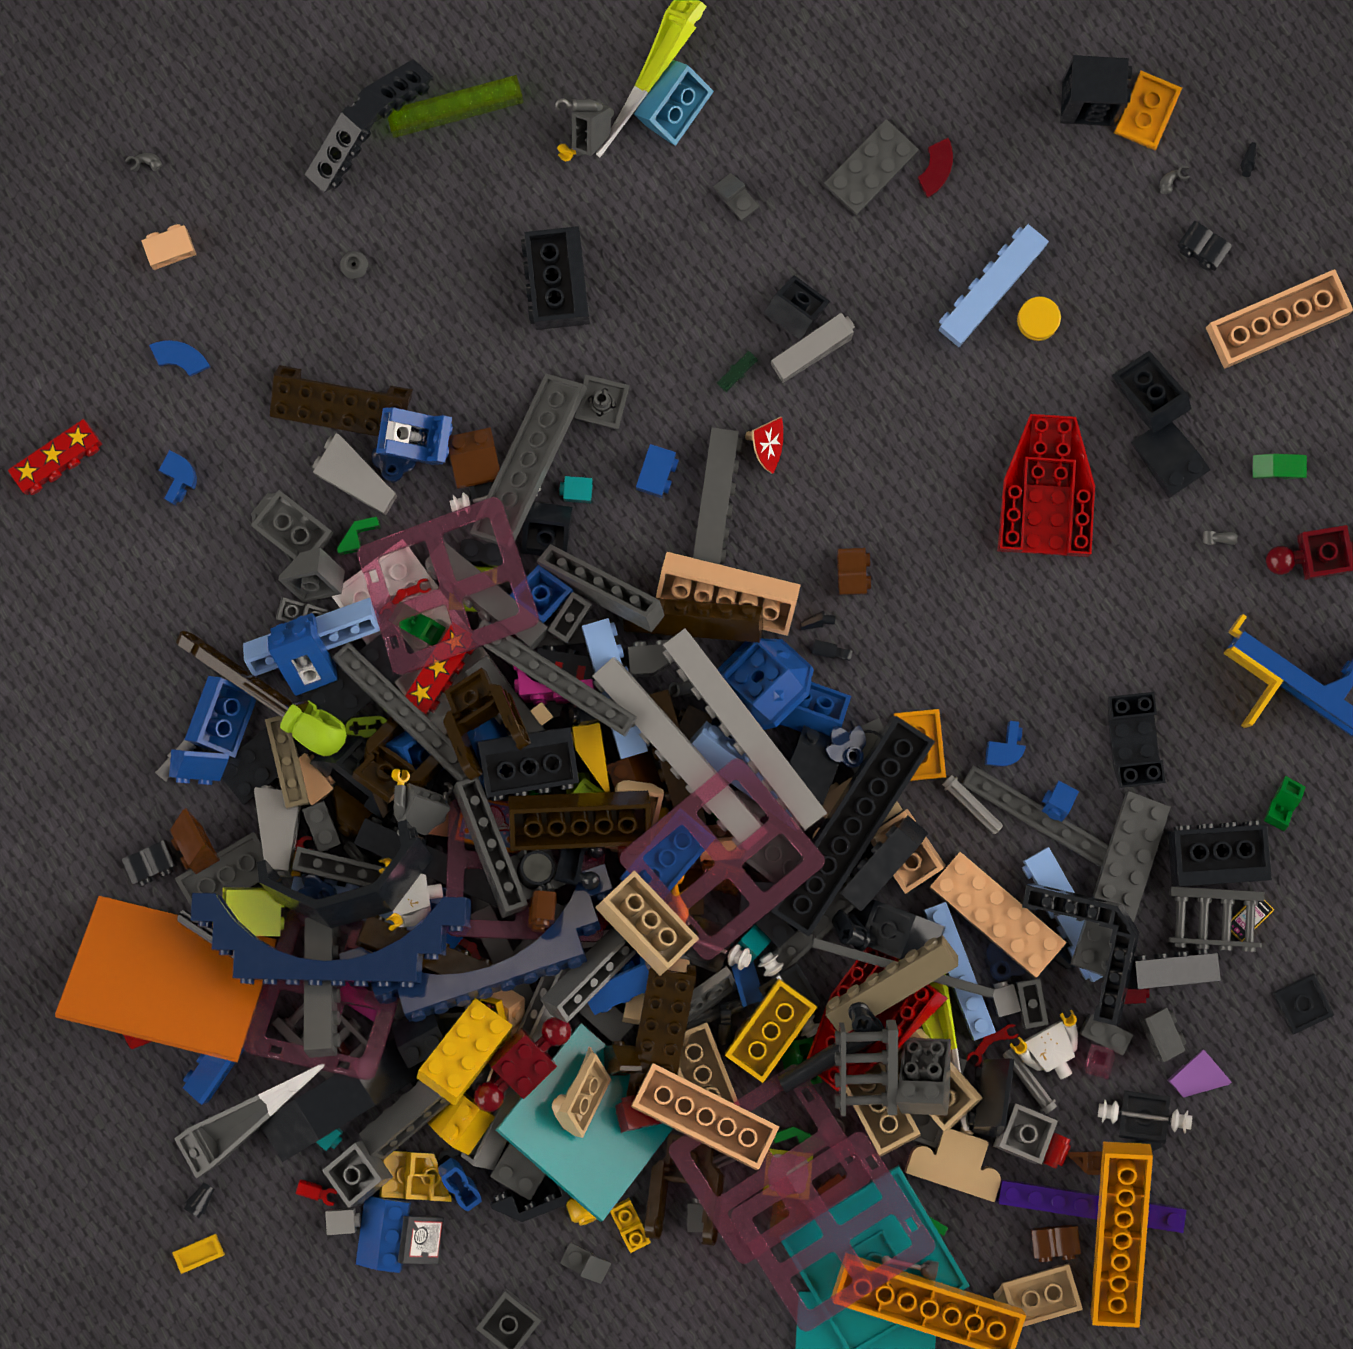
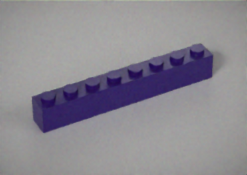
M1001 1179L996 1202L1001 1205L1097 1220L1099 1194ZM1149 1202L1147 1228L1183 1233L1187 1210L1182 1207Z

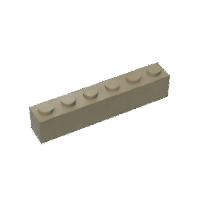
M943 935L938 938H931L920 949H913L905 955V958L888 964L882 972L871 974L860 985H853L844 995L833 997L827 1003L826 1016L837 1031H839V1023L844 1022L846 1033L853 1030L852 1020L848 1015V1009L853 1003H865L876 1016L958 967V955Z

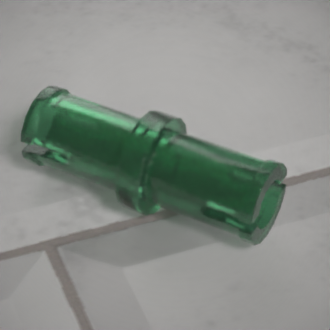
M747 350L735 365L731 364L729 366L730 370L716 382L717 385L727 393L739 379L745 377L744 374L758 359Z

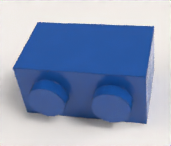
M650 444L636 490L662 498L664 493L668 494L672 481L668 480L670 472L675 473L679 459L675 458L676 452Z

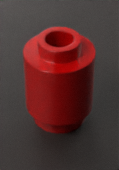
M1054 1132L1044 1157V1164L1055 1169L1058 1165L1063 1166L1071 1147L1069 1145L1071 1139Z

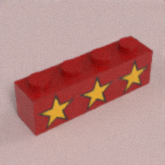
M82 419L8 469V472L24 494L34 495L43 489L42 485L46 482H54L62 476L61 472L67 468L71 470L81 463L80 459L86 455L90 457L100 450L99 446L102 443L89 423Z
M454 622L405 695L413 705L427 716L430 712L434 713L441 703L438 699L442 693H445L444 691L452 687L453 682H451V679L455 673L457 675L461 673L466 665L463 662L468 654L471 656L478 646L476 641L471 639L473 634Z

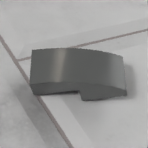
M281 597L275 619L287 623L311 613L317 617L328 613V610Z

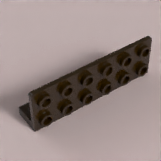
M279 365L273 377L270 417L379 437L383 408L394 407L408 410L413 389L390 385L387 394L302 379L301 369ZM398 428V429H397V437L400 438V436H401V431H400V429Z
M687 964L686 972L666 970L661 976L652 967L649 969L635 1051L641 1062L642 1071L630 1074L627 1097L632 1095L636 1097L653 1063L678 1075L696 979V966Z

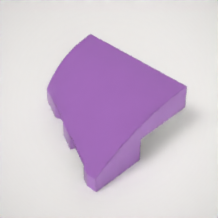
M1203 1049L1167 1080L1183 1098L1231 1083L1229 1078Z

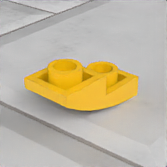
M630 1198L615 1204L610 1213L629 1252L632 1253L650 1244L651 1241L645 1236V1228Z

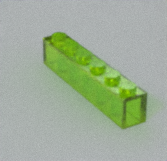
M517 75L404 105L399 111L394 110L387 118L393 138L522 104L524 101Z

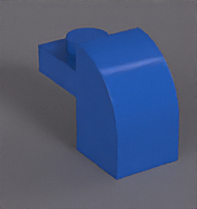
M169 450L159 471L174 479L164 499L176 506L177 502H182L187 492L185 490L186 486L195 489L197 475L194 467L185 458Z
M1008 722L1006 743L987 742L985 765L1005 767L1017 762L1022 757L1026 746L1017 745V741H1021L1022 728L1019 727V722Z

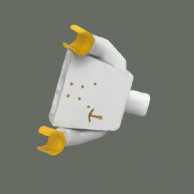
M385 858L379 862L384 863L387 867L392 859ZM386 868L379 869V872L382 874ZM421 873L393 910V914L386 918V921L392 920L394 922L389 927V930L393 931L398 927L415 926L423 920L427 913L431 911L429 899L443 897L442 885L427 886L426 875Z
M1070 1010V1017L1065 1018L1064 1014L1061 1013L1062 1021L1052 1024L1025 1040L1018 1037L1020 1040L1019 1045L1014 1046L1010 1043V1047L1018 1054L1023 1063L1037 1071L1044 1070L1045 1072L1055 1069L1060 1080L1072 1074V1071L1067 1061L1075 1057L1074 1052L1077 1050L1078 1044L1077 1018L1073 1010Z

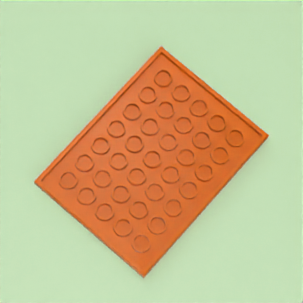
M99 896L61 996L55 1017L238 1063L263 987V980H254V984H240V980L233 978L234 958L231 956H221L219 951L212 950L210 942L177 921L178 915ZM256 936L276 948L277 939Z

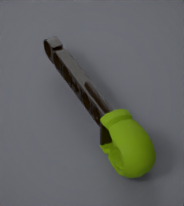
M188 631L180 632L176 640L177 645L192 653L197 659L282 716L280 728L287 733H292V736L303 746L319 755L330 756L338 752L344 745L346 739L345 725L332 714L322 709H317V706L310 701L292 702L224 654L206 644L205 641Z

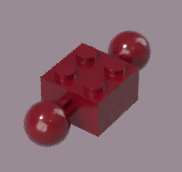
M1347 525L1302 532L1297 535L1298 551H1292L1285 546H1276L1266 556L1268 569L1277 575L1287 574L1295 565L1302 564L1305 580L1346 574L1353 571V542H1350Z
M554 1016L548 1018L543 1023L541 1029L542 1036L536 1042L520 1028L490 1059L489 1064L500 1077L494 1083L485 1082L477 1087L474 1093L476 1106L484 1112L496 1111L503 1104L504 1092L509 1087L525 1099L557 1067L553 1058L546 1051L551 1046H561L570 1039L571 1026L569 1022L566 1023Z

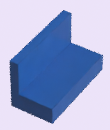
M752 961L748 967H744L742 970L738 969V964L736 963L731 966L742 1006L745 1007L763 1001L764 997L758 989L760 982L754 962Z

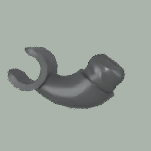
M142 153L135 157L129 156L125 160L126 164L136 161L135 166L130 168L132 172L139 170L140 163H146L153 171L162 167L160 158L152 153Z
M1181 166L1178 170L1166 173L1159 184L1161 193H1171L1173 181L1176 178L1180 181L1188 180L1190 176L1183 177L1180 171L1188 170L1189 167Z
M1204 531L1203 543L1216 545V542L1227 545H1236L1239 536L1234 532L1216 533L1215 531Z

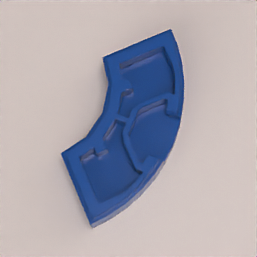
M160 341L149 345L159 366L177 365L184 369L190 377L210 368L204 356L188 344L178 341Z

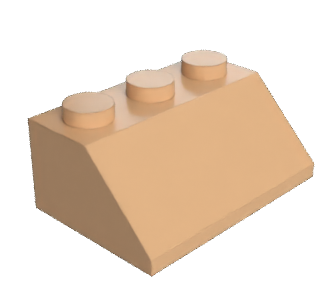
M906 809L882 825L871 840L872 845L875 846L879 841L883 843L888 838L885 834L893 825L898 826L907 815L916 822L909 810ZM926 837L893 876L906 894L944 869L946 865Z

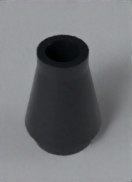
M203 1182L185 1202L186 1205L183 1209L200 1218L202 1214H205L215 1189Z

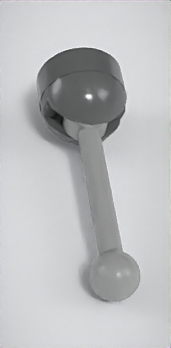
M887 1255L882 1257L884 1265L895 1264L918 1269L925 1278L936 1279L939 1265L937 1261L927 1260L922 1265L894 1260Z

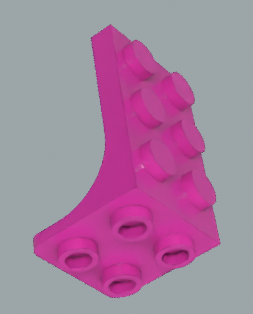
M513 666L518 675V679L514 680L515 692L518 693V696L525 703H533V705L537 706L541 702L546 705L547 701H556L558 704L570 702L542 683L531 680L526 673ZM593 679L580 680L597 691Z

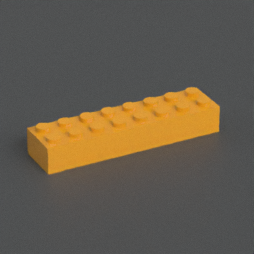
M1103 1142L1090 1312L1092 1325L1140 1327L1153 1160L1150 1144Z
M845 1253L831 1296L833 1304L975 1349H1015L1026 1318V1314L1021 1308Z

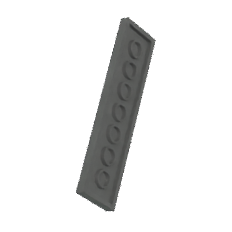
M545 374L470 531L473 537L512 548L587 388L584 384Z
M1127 791L1092 897L1122 904L1134 922L1171 807ZM1084 920L1071 965L1105 977L1107 969L1105 963L1109 959L1112 943H1110L1113 929L1099 926V923Z

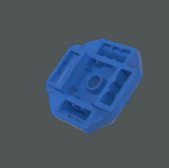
M762 638L760 643L745 641L717 669L763 730L777 727L809 695L811 677L814 671L813 667L783 639Z

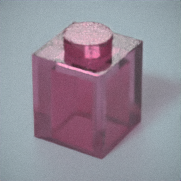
M1091 1044L1085 1062L1086 1073L1108 1080L1115 1060L1114 1050Z

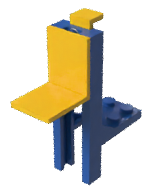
M1244 614L1240 615L1228 632L1234 636V639L1223 654L1268 684V687L1241 726L1243 728L1253 726L1277 689L1281 687L1353 737V705L1344 700L1353 687V659L1351 661L1348 660L1342 667L1340 672L1343 674L1340 679L1327 685H1322L1247 632L1240 631L1239 628L1247 617Z

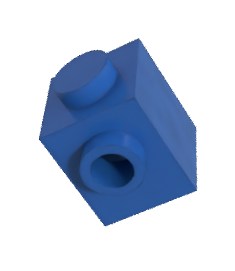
M1058 781L1052 791L1048 790L1042 800L1045 803L1042 812L1046 813L1051 819L1062 822L1069 814L1079 791Z

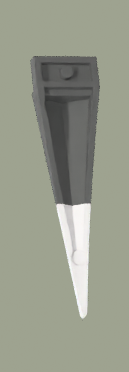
M320 1064L257 1096L191 1126L174 1139L196 1179L202 1177L228 1158L310 1081L325 1064Z

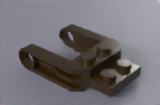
M480 668L444 691L451 711H447L443 723L460 766L470 780L479 777L483 772L468 737V731L476 729L500 713L505 727L510 731L514 741L517 743L516 747L521 750L531 744L512 695L507 693L501 685L492 684L485 669Z
M392 717L366 741L364 762L353 772L352 776L353 779L387 803L394 799L395 785H397V781H394L392 778V771L394 769H400V778L402 770L409 772L410 778L407 782H404L405 786L410 783L424 788L444 768L430 755L415 769L413 765L386 748V743L404 731Z
M668 1134L666 1157L656 1163L651 1171L645 1221L646 1238L660 1239L662 1235L668 1182L671 1181L674 1183L706 1186L702 1223H704L703 1242L701 1244L712 1246L716 1244L725 1176L718 1166L713 1163V1148L690 1136Z

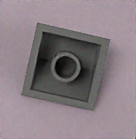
M313 548L309 551L301 552L279 575L278 580L302 602H308L342 594L345 570L321 548Z
M1162 1007L1139 1017L1157 1061L1166 1062L1186 1051L1183 1046L1186 1044V1040L1181 1031L1177 1032L1174 1025L1177 1023V1019L1172 1010L1169 1011L1167 1007Z

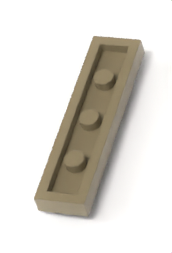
M276 716L265 719L286 809L310 804L292 733H287L280 728L283 717Z

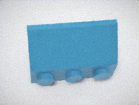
M672 60L634 115L646 127L676 146L714 91L687 64Z

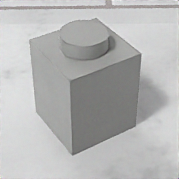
M1007 981L993 984L995 990L991 998L997 1017L1020 1012L1021 1008L1014 984H1008Z
M356 1208L330 1209L325 1212L327 1235L355 1233L357 1227L361 1226L360 1213H356Z

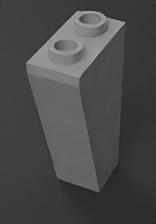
M840 313L771 360V365L782 383L852 340L853 328L855 326L848 316L844 317Z
M336 433L334 437L330 436L324 446L326 451L323 456H318L313 464V473L386 516L397 498L395 492L339 434Z
M267 785L261 788L255 787L254 794L264 860L271 865L279 876L291 877L302 806L286 809L282 790Z

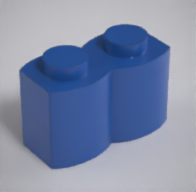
M450 1158L438 1167V1172L444 1186L454 1194L461 1208L470 1211L482 1202L476 1184L470 1177L465 1175L461 1164L457 1160Z

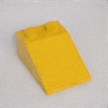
M600 723L572 727L573 747H575L577 753L605 792H611Z
M464 1093L455 1106L450 1103L433 1117L428 1124L453 1148L470 1155L495 1116L490 1112L480 1110L476 1106L474 1099L467 1093Z

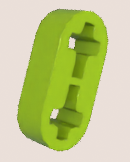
M382 716L352 718L346 724V733L348 735H355L354 731H350V727L354 726V722H358L359 726H366V730H359L357 735L370 738L377 730L369 729V725H376L377 720L385 724L387 719Z

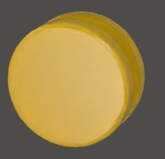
M1033 297L1027 300L1017 316V324L1021 333L1034 341L1050 338L1058 329L1061 321L1058 306L1046 297Z

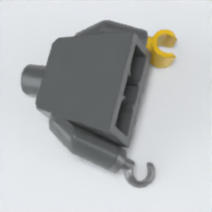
M564 98L557 100L555 108L558 111L560 110L558 105L561 102L566 103V108H571V111H573L572 148L570 149L566 144H560L557 147L560 152L558 156L565 162L571 160L575 154L576 156L586 154L592 156L610 136L611 118L614 116L613 109L608 105H603L598 100L572 99L571 102Z
M394 769L392 771V778L394 781H397L394 791V816L398 822L407 820L412 827L416 828L417 833L429 834L433 828L446 820L447 813L451 809L449 806L451 799L448 797L453 793L452 784L450 782L444 783V785L449 787V791L444 792L443 795L410 783L405 786L404 782H407L410 778L409 772L402 770L400 778V769Z

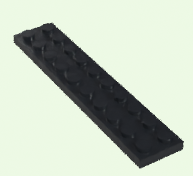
M394 625L388 627L359 651L392 684L422 661ZM339 667L337 669V681L311 690L298 702L310 701L317 706V709H322L332 714L345 724L372 702L373 699ZM267 727L240 748L235 758L229 757L221 777L243 805L255 797V787L269 786L279 778ZM294 738L298 757L311 751Z

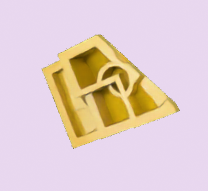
M393 1151L384 1160L382 1159V1162L393 1178L380 1188L379 1197L452 1201L451 1195L444 1186L438 1172V1163L434 1154Z

